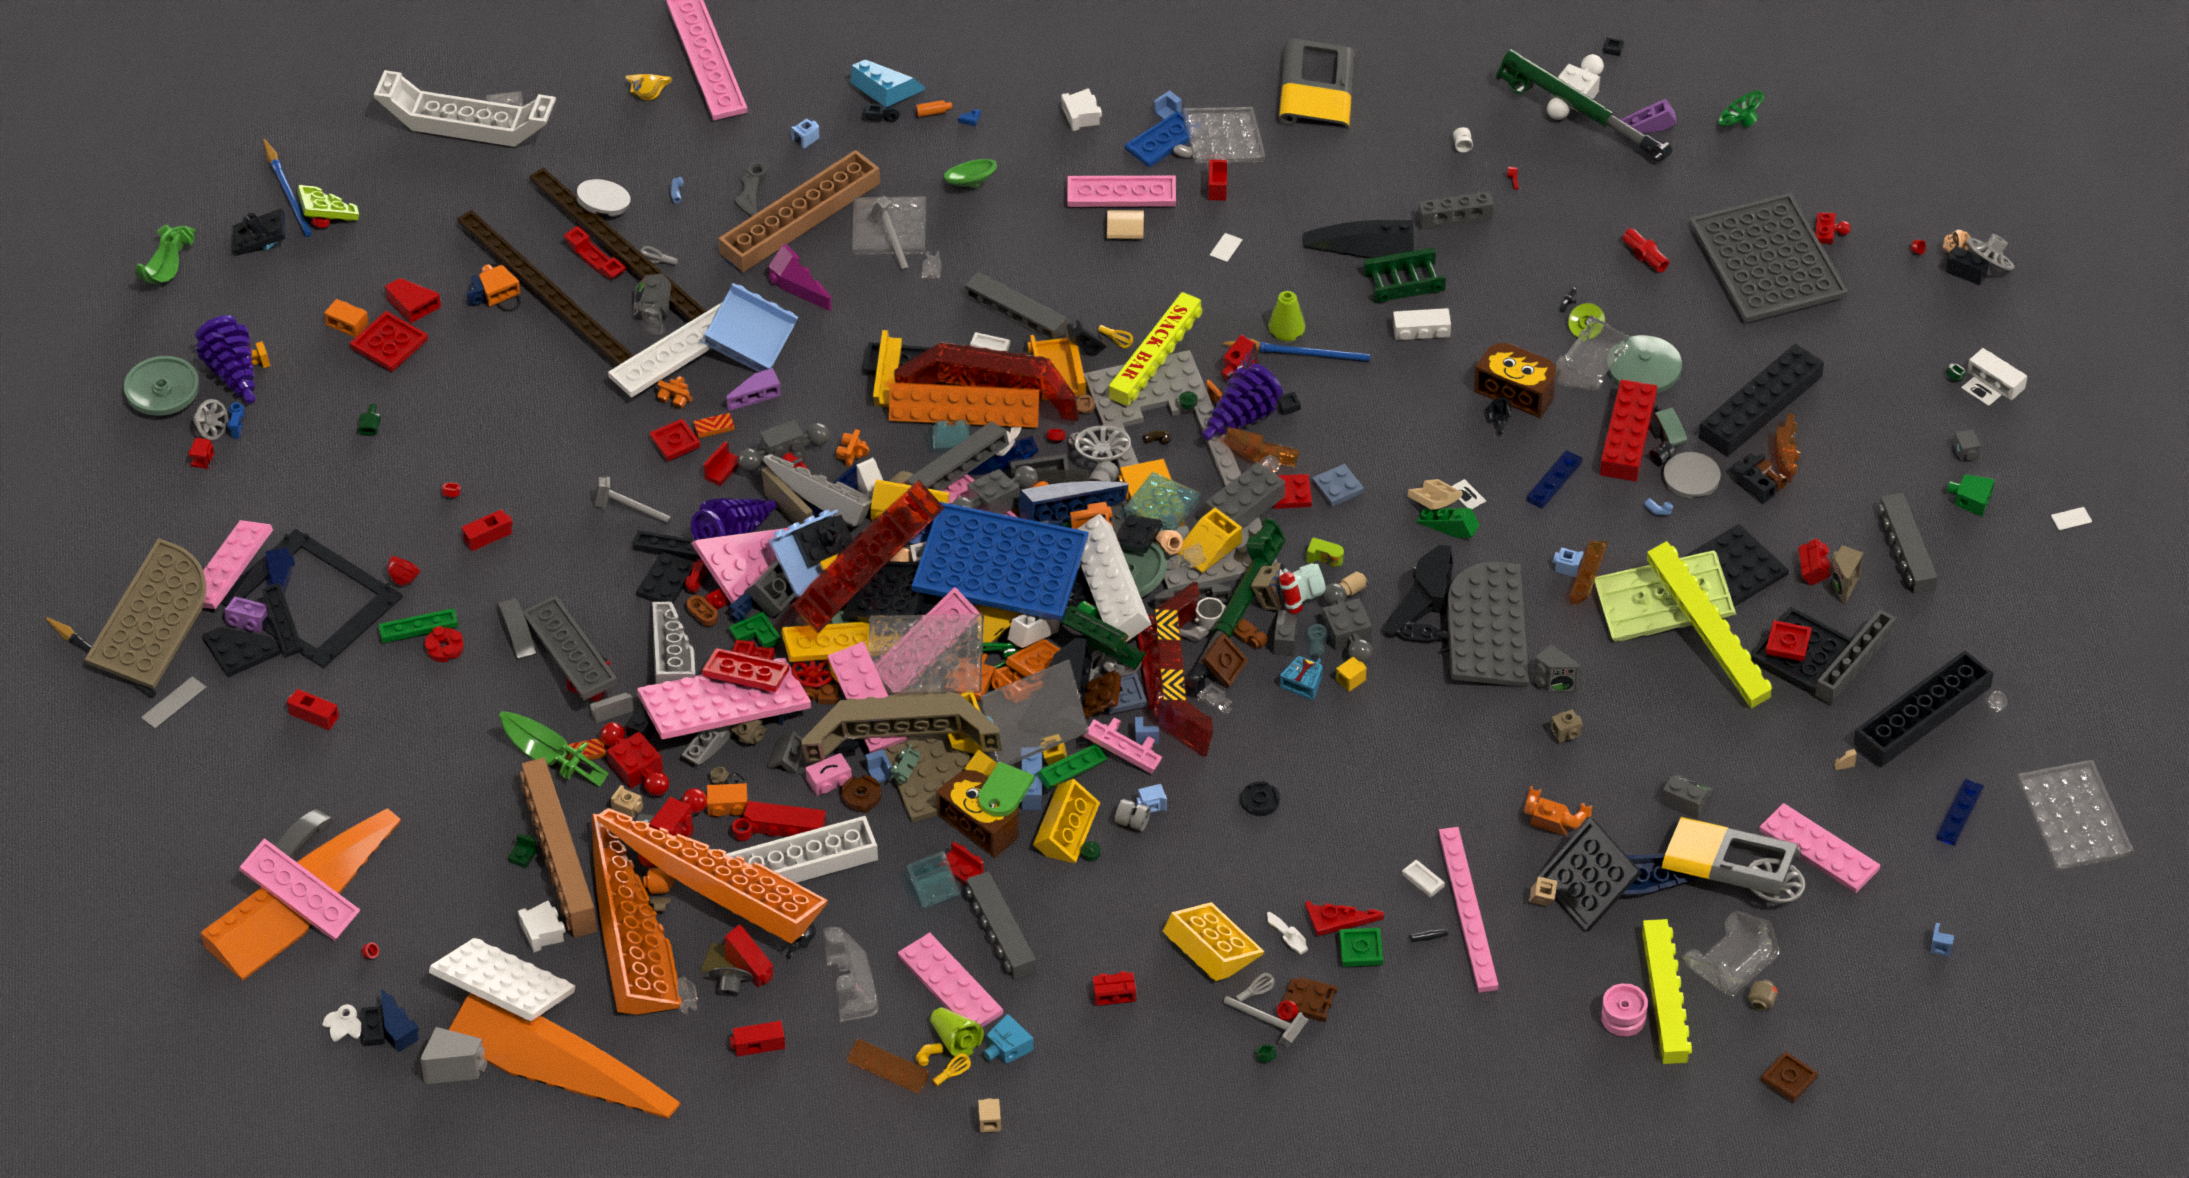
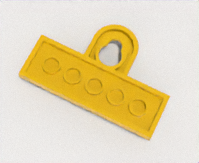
M875 622L782 627L781 631L790 662L828 660V655L863 641L870 656L886 655L900 641L897 629L892 634L885 636L876 633L873 627ZM878 622L879 629H887L890 623ZM828 660L831 674L833 678L838 682L836 675L832 669V666Z

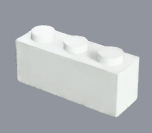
M1449 308L1393 312L1395 340L1450 337L1451 321Z
M1982 348L1969 359L1967 373L2008 399L2013 400L2025 389L2027 375L1986 349Z
M1023 614L1012 619L1008 640L1015 643L1016 646L1023 648L1057 633L1061 621Z

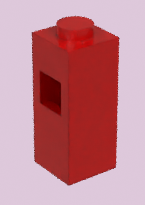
M501 509L462 526L463 540L470 550L474 551L512 534V518Z
M297 689L287 700L289 715L326 730H330L339 718L337 704Z
M775 1021L733 1028V1037H730L731 1049L736 1050L737 1057L785 1049L782 1022Z

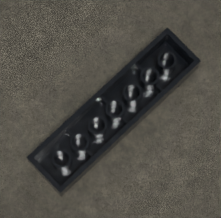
M1795 343L1700 423L1699 439L1726 457H1729L1822 378L1824 361Z
M1964 650L1855 729L1853 744L1879 766L1883 767L1990 689L1993 672Z

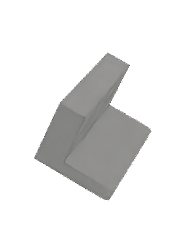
M623 693L590 704V710L596 722L599 723L634 711L631 694Z

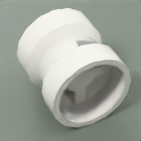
M1458 128L1453 132L1455 148L1458 152H1468L1473 148L1471 133L1468 128Z

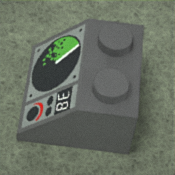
M664 274L646 275L635 286L634 320L668 316L671 283Z
M1552 644L1535 657L1533 682L1538 687L1543 688L1547 692H1576L1578 690L1580 664Z
M1674 775L1670 777L1663 789L1661 805L1698 819L1712 796L1714 789L1680 775Z

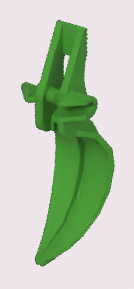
M168 225L158 229L157 233L162 235L160 246L145 267L142 264H137L135 275L139 276L141 281L150 284L167 282L174 278L178 271V251H181L184 244H193L196 229L187 226L170 228Z
M501 711L499 714L506 734L523 753L533 760L545 757L547 765H553L556 762L561 764L562 767L559 774L567 780L576 772L601 787L609 775L607 771L582 754L588 746L587 742H584L576 750L567 745V741L561 735L541 723L511 712ZM568 754L573 756L570 761L565 759ZM579 761L593 768L590 775L577 767Z

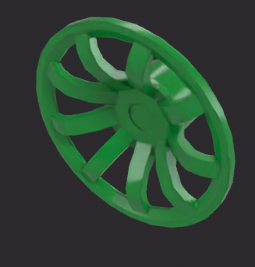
M1756 90L1735 100L1720 115L1718 119L1719 125L1725 127L1740 122L1746 128L1754 124L1758 119L1754 110L1763 101L1764 93ZM1741 101L1743 109H1740L1736 104ZM1730 109H1733V110H1735L1737 113H1735V112H1728V111H1729Z

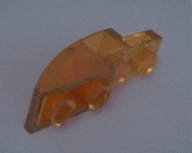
M1791 413L1787 414L1786 425L1777 427L1775 443L1777 463L1781 473L1788 478V482H1791L1792 475L1796 476L1798 464L1794 463L1795 461L1799 462L1800 451L1797 450L1798 442H1794L1795 436L1792 435V433H1796L1798 422H1794L1795 414Z
M1230 427L1227 428L1224 442L1244 457L1275 469L1277 463L1296 467L1300 450L1264 442L1263 435Z

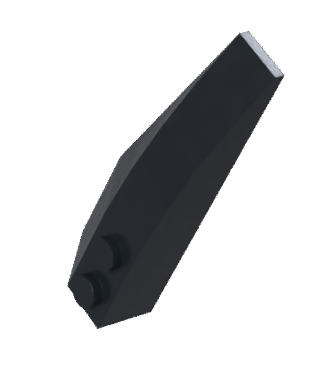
M1366 220L1318 228L1304 232V248L1323 252L1332 250L1340 255L1349 253L1354 254L1357 258H1362V256L1376 258L1414 251L1413 220Z

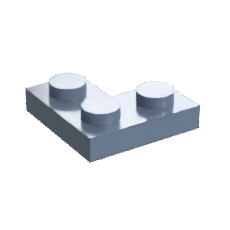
M1137 672L1121 676L1118 706L1108 707L1109 714L1147 706V700Z

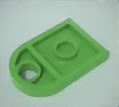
M999 761L980 790L979 805L986 814L994 817H1003L1011 814L1016 810L1035 781V775ZM991 804L999 805L997 808L990 807Z

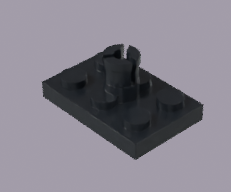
M282 208L258 217L254 213H248L247 215L250 220L244 216L243 222L233 225V252L236 256L286 239L285 212Z
M841 514L792 533L807 568L818 565L821 561L837 554L842 556L857 549Z

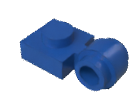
M235 402L229 407L231 420H228V431H231L232 438L240 439L241 420L245 415L243 405Z

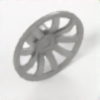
M1992 234L1987 242L1974 238L1966 240L1967 244L1976 253L1989 262L2006 270L2014 269V264L2003 255V251L2008 243L2000 236ZM1993 252L1992 259L1987 257Z
M1093 426L1080 432L1075 439L1076 451L1083 457L1095 460L1097 463L1099 461L1117 459L1126 454L1131 447L1129 435L1124 430L1114 426ZM1101 430V441L1098 440L1093 431ZM1106 430L1114 431L1106 441ZM1087 434L1091 437L1093 442L1088 440L1087 438L1082 437ZM1118 434H1121L1124 437L1114 441L1115 437ZM1124 442L1126 443V447L1124 448L1122 446H1119L1118 444ZM1079 443H1086L1087 445L1080 448ZM1091 450L1093 452L1092 456L1084 453V451ZM1114 450H1119V451H1121V452H1120L1119 454H1117V455H1114V456L1112 455V452H1113Z
M1775 858L1759 859L1751 863L1749 867L1761 870L1757 866L1764 864L1766 871L1772 872L1770 863L1779 865L1778 872L1782 860ZM1791 865L1790 870L1792 872L1787 875L1780 895L1751 890L1765 900L1786 903L1794 901L1802 895L1805 888V880L1800 871ZM1798 877L1799 883L1788 882V880ZM1796 887L1799 890L1794 895V893L1788 888ZM1782 893H1786L1789 898L1780 899Z

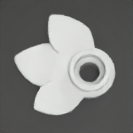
M348 1004L341 1006L336 1012L329 1013L322 1024L324 1027L330 1028V1035L334 1042L342 1039L347 1033L351 1037L358 1039L362 1031V1023L357 1019L355 1007ZM345 1012H350L348 1016H343Z

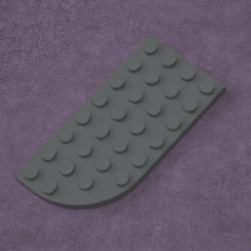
M1486 562L1468 567L1454 579L1447 596L1451 679L1528 687L1529 674L1520 564Z

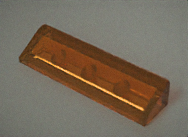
M1589 541L1570 594L1573 605H1577L1589 598L1608 541Z
M861 1039L856 1040L847 1059L852 1064L918 1094L929 1079L927 1069Z

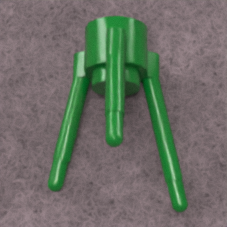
M978 642L976 644L977 646L992 647L983 648L982 652L1002 651L1004 658L1020 651V648L1015 643ZM1006 661L994 665L996 669L1007 665Z

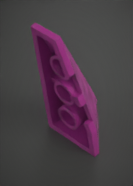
M783 244L769 265L770 281L780 289L830 311L832 309L831 296L818 280H813L808 267L803 268L799 263L800 257L788 245Z

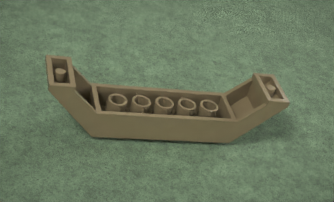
M947 692L936 695L928 693L920 696L910 694L903 697L887 696L885 698L867 697L866 699L848 698L840 700L802 739V748L806 763L825 760L826 756L846 739L964 733L981 746L983 752L1002 751V742L999 728L959 693Z

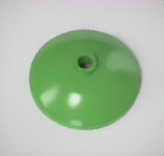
M992 159L968 161L949 169L944 174L946 182L952 185L975 188L995 172L997 164Z

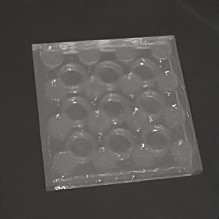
M1253 107L1183 108V118L1195 163H1209V159L1227 160V163L1265 162L1266 156Z
M926 196L886 197L892 201L887 212L903 254L925 253ZM881 197L853 198V255L896 254L883 219L875 223L874 219L870 216L876 201Z

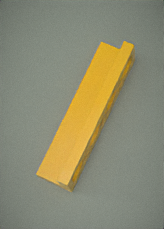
M882 330L873 393L874 405L876 407H889L890 383H897L902 338L889 337L888 330Z

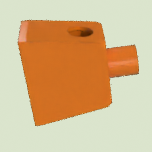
M488 264L482 268L483 273H480L479 278L484 287L489 307L521 294L518 279L503 265L492 268Z

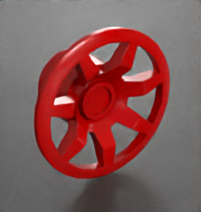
M827 659L821 660L823 662L818 667L815 666V660L810 661V666H807L802 661H796L792 667L793 677L799 680L801 685L819 689V687L828 684L833 678L831 671H822L826 665L829 666ZM797 665H799L803 669L797 672L795 671ZM823 676H829L826 680H822Z

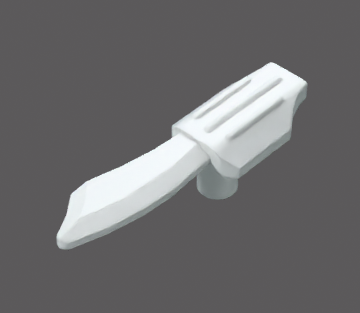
M1022 427L1011 428L1010 434L1006 431L1009 445L995 455L1004 456L1015 444L1014 439L1019 435Z
M1267 912L1268 923L1284 935L1283 940L1291 949L1300 955L1308 951L1306 939L1295 927L1288 928L1280 918L1271 912Z

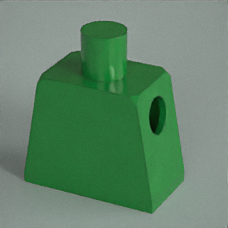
M1964 475L1960 484L1950 481L1947 492L1956 494V506L1983 517L1993 492L1995 479Z

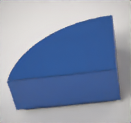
M976 109L972 110V112L961 114L958 118L959 123L976 126L981 116V110Z

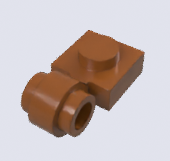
M1245 619L1239 622L1232 634L1244 644L1249 641L1253 649H1260L1268 640L1264 632H1258V628Z
M826 684L819 687V689L803 685V689L811 702L814 699H818V704L838 703V684Z

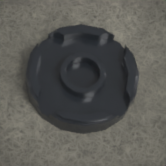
M1256 781L1250 783L1241 793L1243 809L1255 816L1272 814L1280 804L1278 789L1274 785L1273 787L1268 785V782Z

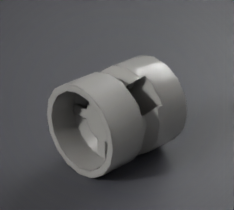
M1099 461L1087 481L1115 482L1117 476H1119V469L1110 461Z
M1122 799L1116 811L1115 823L1123 826L1130 824L1132 829L1142 832L1150 817V807L1142 804L1135 806L1133 801Z

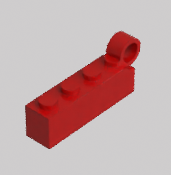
M747 801L744 818L736 819L732 824L733 836L739 841H746L755 833L789 837L826 827V810ZM739 828H747L745 831H738Z

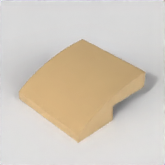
M1108 210L1107 238L1143 239L1144 211Z
M1439 479L1424 481L1423 488L1409 489L1407 496L1434 510L1455 502L1462 497L1463 492Z

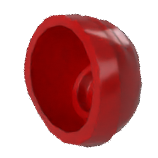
M394 555L388 559V574L394 583L399 586H405L413 582L417 575L421 573L419 567L405 559Z

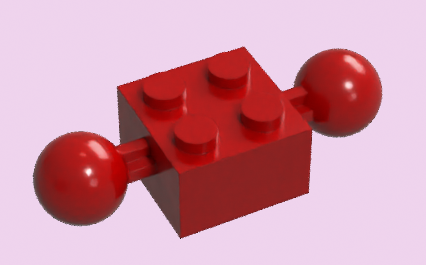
M610 722L604 725L600 732V738L606 746L611 747L607 750L608 765L630 789L644 782V787L650 795L661 796L665 794L669 788V779L666 774L661 772L663 771L662 757L640 732L625 739V730L620 724Z
M691 788L683 794L682 802L670 797L651 820L649 827L656 830L664 828L669 830L668 834L677 836V834L690 838L694 831L692 813H699L705 809L707 805L706 794L698 788ZM638 853L639 861L643 866L647 868L657 867Z

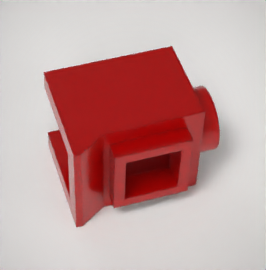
M195 438L188 453L189 457H194L190 463L191 467L209 469L208 463L211 462L214 456L211 440Z

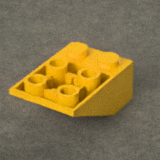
M1213 508L1199 520L1183 540L1182 549L1177 555L1198 571L1204 573L1242 543V527L1217 508Z

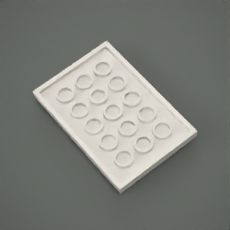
M475 938L432 964L429 969L430 974L529 1021L534 1020L575 991V985L567 980L560 979L548 971H543L531 963H526L514 955H509L499 948L492 947L482 940Z

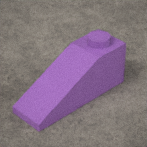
M1666 99L1620 119L1641 133L1663 131L1677 124L1675 111Z
M773 368L753 374L726 396L727 410L732 411L781 396L780 382Z

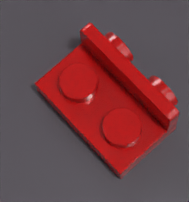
M956 842L951 844V851L938 862L939 869L966 887L967 878L984 873L983 860Z

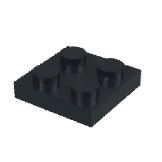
M1129 515L1116 536L1121 549L1147 553L1163 523L1159 519Z

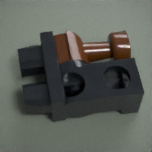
M1750 452L1744 458V464L1746 465L1743 466L1741 463L1736 462L1732 466V473L1737 477V484L1754 493L1762 504H1765L1775 496L1776 488L1781 490L1788 482V478L1785 475H1777L1772 470L1770 460L1765 459L1762 453L1755 456Z

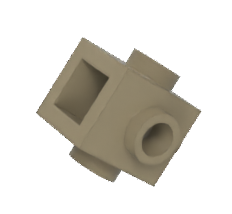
M1573 709L1561 712L1551 718V731L1559 743L1575 739L1581 735L1583 723L1580 716H1577Z
M757 719L734 724L731 730L740 736L738 739L747 745L749 743L757 745L763 739L767 728L761 724L762 720Z

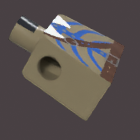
M1276 562L1273 566L1261 567L1251 585L1263 610H1281L1284 594L1282 588H1280L1279 576L1283 574L1284 566L1281 563Z

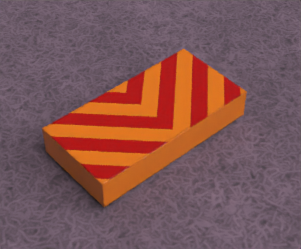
M730 413L693 421L698 438L735 430Z
M601 738L567 744L577 750L584 742H587L588 746L582 752L586 758L592 760L606 757L604 743ZM568 754L566 759L570 761L573 756Z

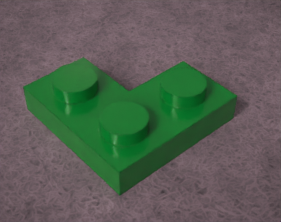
M764 612L729 626V632L735 640L747 641L756 637L764 648H769L781 642V636Z

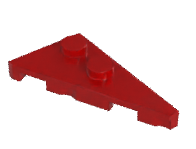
M1312 901L1305 902L1306 911L1317 936L1384 919V912L1375 909H1369L1367 912L1356 910V907L1335 906L1325 903V906L1311 905Z

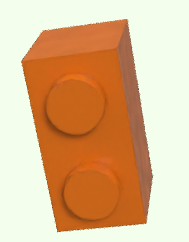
M338 299L324 312L326 326L355 338L369 325L367 311Z
M747 783L707 785L708 816L742 815L745 813L748 801Z

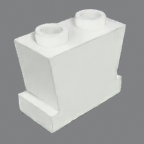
M1089 88L1069 95V93L1062 94V109L1072 131L1079 130V127L1100 125V117H1102L1101 108L1097 107L1095 95H1091Z
M549 901L528 911L526 908L518 911L520 925L533 952L541 950V946L564 942L563 933H566L562 921H558L557 910L555 907H551Z

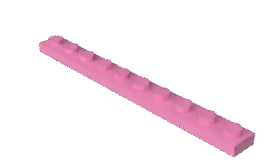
M1459 827L1439 829V838L1478 993L1498 990V981Z

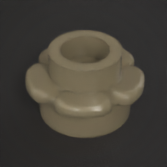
M716 767L710 772V779L712 783L723 784L727 781L729 772L724 767Z

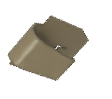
M652 898L650 904H654L655 911H665L666 903H670L671 899Z

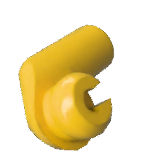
M941 1043L924 1045L916 1055V1062L920 1066L928 1065L929 1056L942 1053L943 1045Z

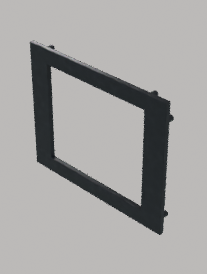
M294 529L289 535L285 534L284 539L237 579L220 604L227 607L234 597L243 599L247 597L301 548L377 594L319 648L300 638L304 650L298 653L324 669L402 599L403 595L391 588L389 583L381 582L309 537V533L304 534L298 529ZM266 616L262 622V630L279 640L272 620Z

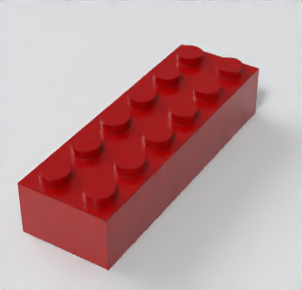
M1620 380L1601 459L1600 476L1637 482L1656 403L1658 385Z

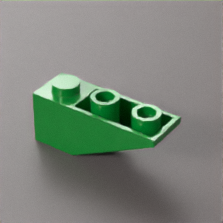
M1427 508L1422 511L1416 521L1420 525L1455 538H1472L1480 526L1471 508H1439L1434 510Z

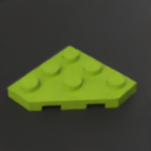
M298 185L297 192L304 216L310 218L325 217L330 220L335 218L345 221L358 220L359 212L356 205L352 203L347 205L342 202L341 198L333 194L326 195L322 193V189L318 187Z

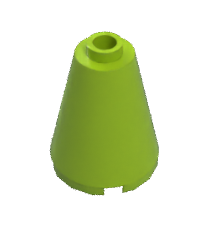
M1284 291L1279 294L1268 324L1270 334L1275 335L1277 340L1285 342L1294 341L1296 337L1302 336L1305 331V322L1297 296L1291 291Z
M942 1007L934 1010L931 1015L930 1022L953 1056L960 1053L970 1056L974 1053L972 1050L975 1046H980L984 1037V1030L978 1022Z

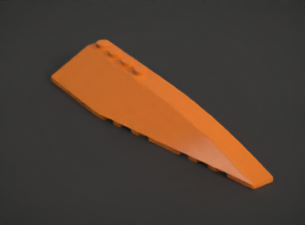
M387 808L326 842L297 861V863L340 894L357 874L358 868L361 865L364 866L370 854L380 847L381 841L387 839L401 822V819ZM261 887L201 932L203 946L243 981L305 935L311 923Z
M470 993L449 1028L450 1031L482 1039L483 1048H485V1060L510 1075L516 1077L521 1075L527 1077V1080L534 1082L539 1080L546 1082V1085L552 1087H564L566 1091L595 1099L597 1097L603 1098L609 1103H621L630 1109L639 1108L645 1113L669 1119L680 1106L679 1101L628 1066L542 1016L529 1021Z

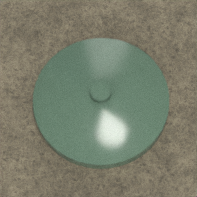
M1637 335L1619 341L1611 349L1608 355L1607 369L1611 379L1618 386L1620 380L1623 379L1658 385L1657 393H1661L1671 388L1680 378L1682 360L1679 352L1669 342L1654 336Z
M158 356L149 358L133 367L126 376L124 382L125 396L128 403L141 413L154 416L173 414L186 408L196 398L199 391L198 374L189 362L178 357Z
M1154 543L1151 544L1147 553L1121 549L1141 598L1149 594L1161 583L1167 570L1165 555L1161 548Z

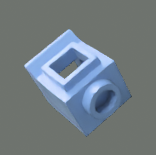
M805 119L798 125L791 127L792 140L796 141L801 137V147L803 149L820 138L819 125L815 121L811 122Z
M1561 548L1560 552H1556L1554 555L1555 572L1577 578L1579 566L1582 567L1584 552Z
M1158 784L1138 789L1136 804L1150 807V813L1160 810L1167 811V798L1162 785Z

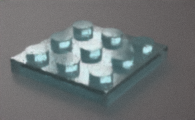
M1152 471L1125 505L1124 513L1132 516L1159 519L1163 523L1161 530L1176 531L1201 500L1202 493Z

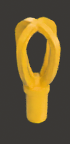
M1100 325L1098 328V332L1109 336L1122 348H1129L1134 342L1133 336L1129 332L1109 329L1103 325ZM1116 333H1121V334L1128 335V336L1130 337V339H1128V338H1126V337H1123V336H1121V335H1118V334H1116ZM1117 339H1119V340H1121V341H1124V342H1126V343H1128V344H1127V345H1124V344L1120 343Z
M963 1053L956 1055L943 1072L932 1080L934 1085L938 1086L946 1079L968 1070L971 1065L970 1058ZM964 1057L952 1065L958 1058ZM967 1063V1065H966L964 1068H962L961 1070L955 1072L956 1070H958L959 1068H961L962 1066H964V1065Z

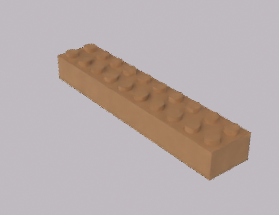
M857 150L851 152L718 238L720 254L739 270L745 272L779 250L783 244L790 243L879 185V168Z
M545 757L522 763L523 771L520 772L521 781L524 783L521 784L524 796L526 795L528 798L526 799L527 807L532 812L533 825L537 827L536 834L538 840H541L542 853L546 855L547 868L551 870L552 884L557 888L555 892L557 899L561 901L560 907L562 915L566 917L567 930L572 931L574 938L597 932L594 905Z

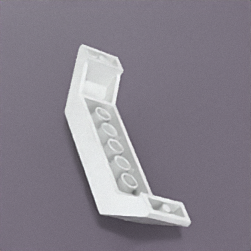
M384 70L374 93V98L412 131L513 147L546 125L556 101V97L538 94L537 99L524 107L425 92L420 91L406 80L402 73Z

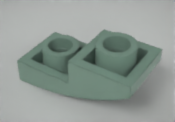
M1673 408L1655 412V419L1663 429V437L1666 441L1671 443L1672 446L1688 442L1683 426Z

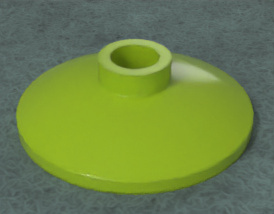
M1591 303L1581 304L1571 312L1568 320L1569 328L1579 338H1593L1604 328V313L1597 305ZM1586 321H1591L1589 326L1585 325Z

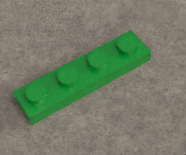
M452 608L380 623L378 625L382 643L428 634L433 632V629L438 626L451 629L457 628L458 621L455 610Z
M1094 744L1039 770L1037 775L1048 790L1105 763L1107 758L1099 746Z

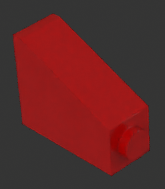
M399 278L385 286L386 298L410 324L441 308L440 295L437 292Z
M739 924L725 936V959L735 968L751 973L753 975L751 982L759 988L764 983L770 982L773 978V964Z

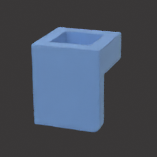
M1170 90L1154 100V114L1162 120L1176 111L1182 112V99Z
M1135 717L1136 743L1143 744L1149 736L1155 740L1153 744H1159V727H1143V717Z
M884 749L866 754V768L869 775L879 783L889 780L892 775L890 772L892 766Z
M1936 923L1930 953L1950 957L1954 936L1940 933V923Z

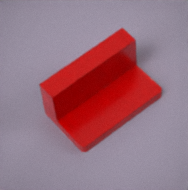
M725 441L703 465L705 480L719 487L739 467L737 463L738 456L729 452L728 442Z

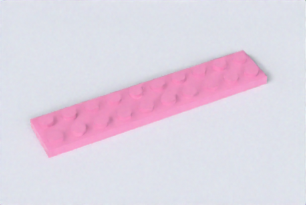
M666 0L713 120L748 113L746 103L704 1Z

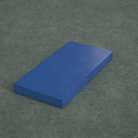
M1176 111L1125 144V150L1149 168L1173 153V148L1176 145H1185L1202 134V129L1179 111Z

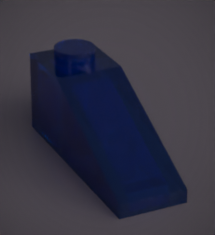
M288 548L265 551L270 584L274 585L279 582L285 594L292 575V566H295L294 556L289 554Z

